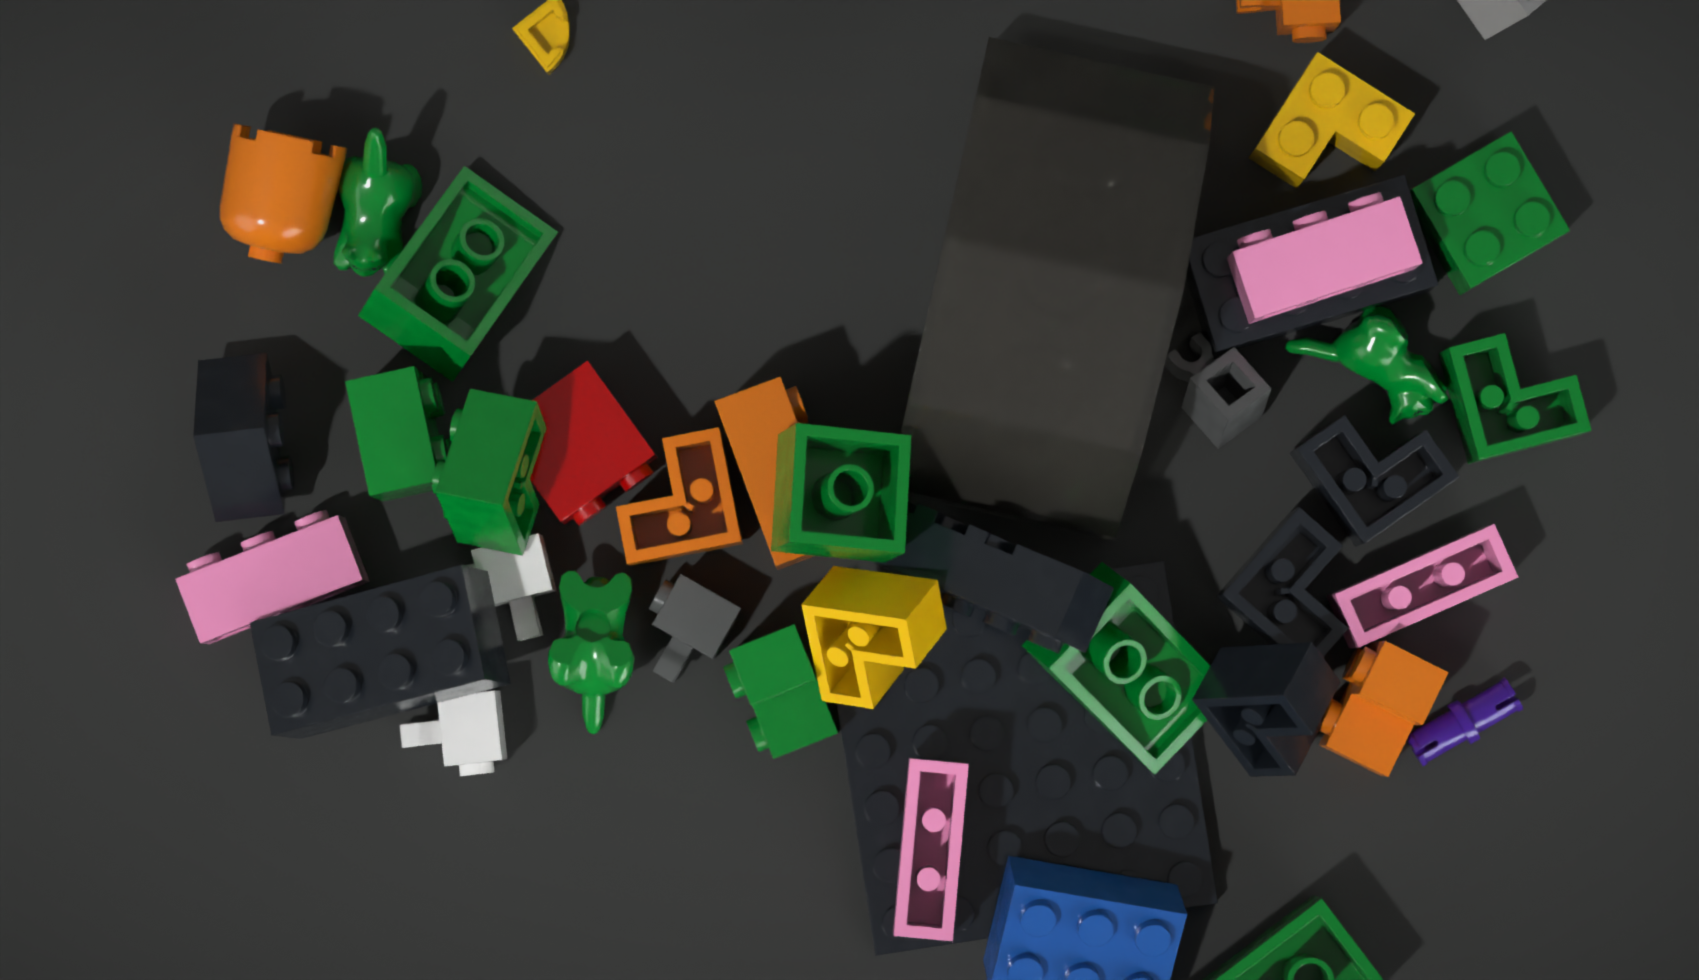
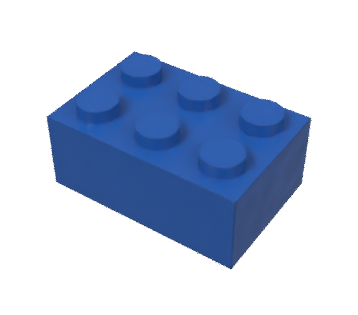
M1008 856L983 958L987 980H1170L1187 917L1178 885Z

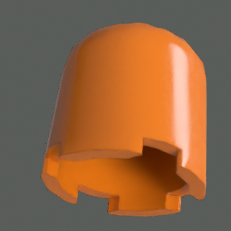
M234 123L220 200V221L224 230L234 240L250 245L248 257L282 264L284 253L303 254L315 249L323 241L328 229L347 148L330 145L329 155L321 153L323 144L321 141L272 130L264 131L258 129L256 139L249 138L251 126Z

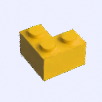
M1317 52L1254 148L1249 159L1295 188L1304 181L1328 142L1371 170L1376 171L1385 162L1415 113Z
M833 566L801 604L821 700L825 702L874 709L903 672L904 667L916 669L947 629L938 580Z

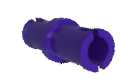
M1503 677L1498 683L1463 703H1460L1457 699L1447 705L1449 711L1410 732L1407 742L1412 746L1413 753L1424 767L1429 761L1466 740L1470 745L1480 739L1478 733L1511 714L1523 710V706L1520 700L1515 698L1514 695L1516 693L1507 679Z

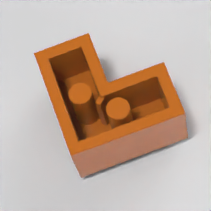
M711 428L662 438L673 495L616 506L627 564L634 566L743 544L720 428Z
M1387 641L1370 642L1363 650L1356 648L1342 675V678L1349 681V684L1340 702L1332 699L1321 719L1322 726L1319 731L1324 733L1319 745L1380 776L1389 777L1413 726L1424 724L1449 672Z

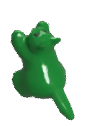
M372 128L365 140L363 157L352 156L344 162L338 193L345 210V215L333 258V264L339 270L346 271L352 268L356 274L362 277L372 276L381 268L384 274H386L404 249L401 233L402 218L409 208L416 206L422 195V180L417 169L411 164L399 165L394 161L387 160V145L382 131L379 128Z
M1377 306L1364 310L1359 320L1346 327L1332 343L1308 337L1292 339L1286 343L1285 349L1290 353L1310 355L1331 362H1339L1348 370L1377 383L1387 390L1391 404L1389 421L1392 425L1403 418L1410 419L1419 415H1428L1433 409V400L1436 403L1443 404L1449 399L1445 392L1448 388L1433 366L1422 355L1413 354L1407 350L1408 334L1396 314L1389 308Z
M567 571L561 576L559 585L565 618V634L563 638L553 641L548 652L549 673L558 685L582 694V716L586 729L589 733L596 734L601 729L606 694L620 690L632 677L635 658L630 644L625 642L623 637L625 616L632 593V579L626 573H618L610 581L606 577L592 576L583 582L577 572Z

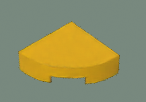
M547 0L512 29L545 72L550 75L560 65L567 52L570 41V22L562 0Z

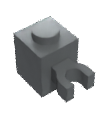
M1198 332L1191 337L1188 347L1198 357V360L1194 362L1185 361L1174 349L1166 355L1164 366L1173 376L1188 382L1181 408L1219 449L1262 418L1271 387L1235 347L1215 360L1209 341L1201 332Z
M680 574L675 584L666 579L653 599L649 610L657 614L652 625L670 634L672 638L654 667L653 672L675 683L693 649L715 659L743 609Z

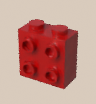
M588 360L532 400L537 401L547 429L530 480L559 521L564 525L572 519L576 521L578 526L583 525L607 507L602 498L620 485L625 492H628L654 473L649 464L658 457Z

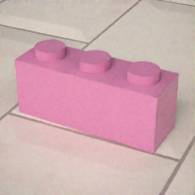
M1381 192L1374 193L1348 203L1350 210L1348 214L1328 219L1326 211H1320L1293 221L1295 229L1293 232L1273 238L1271 230L1266 229L1238 239L1239 249L1232 251L1227 257V261L1248 323L1251 324L1412 271L1420 266L1423 262L1400 196L1384 201Z
M322 510L295 521L296 532L278 539L275 538L273 531L265 532L241 542L243 552L222 560L220 553L216 552L187 563L186 565L190 573L175 580L200 644H212L250 629V622L301 609L370 582L345 517L336 515L330 518L327 510Z
M1495 524L1463 535L1326 597L1335 617L1349 628L1343 634L1349 648H1359L1516 579L1518 575Z
M909 758L893 925L894 936L953 941L968 763Z

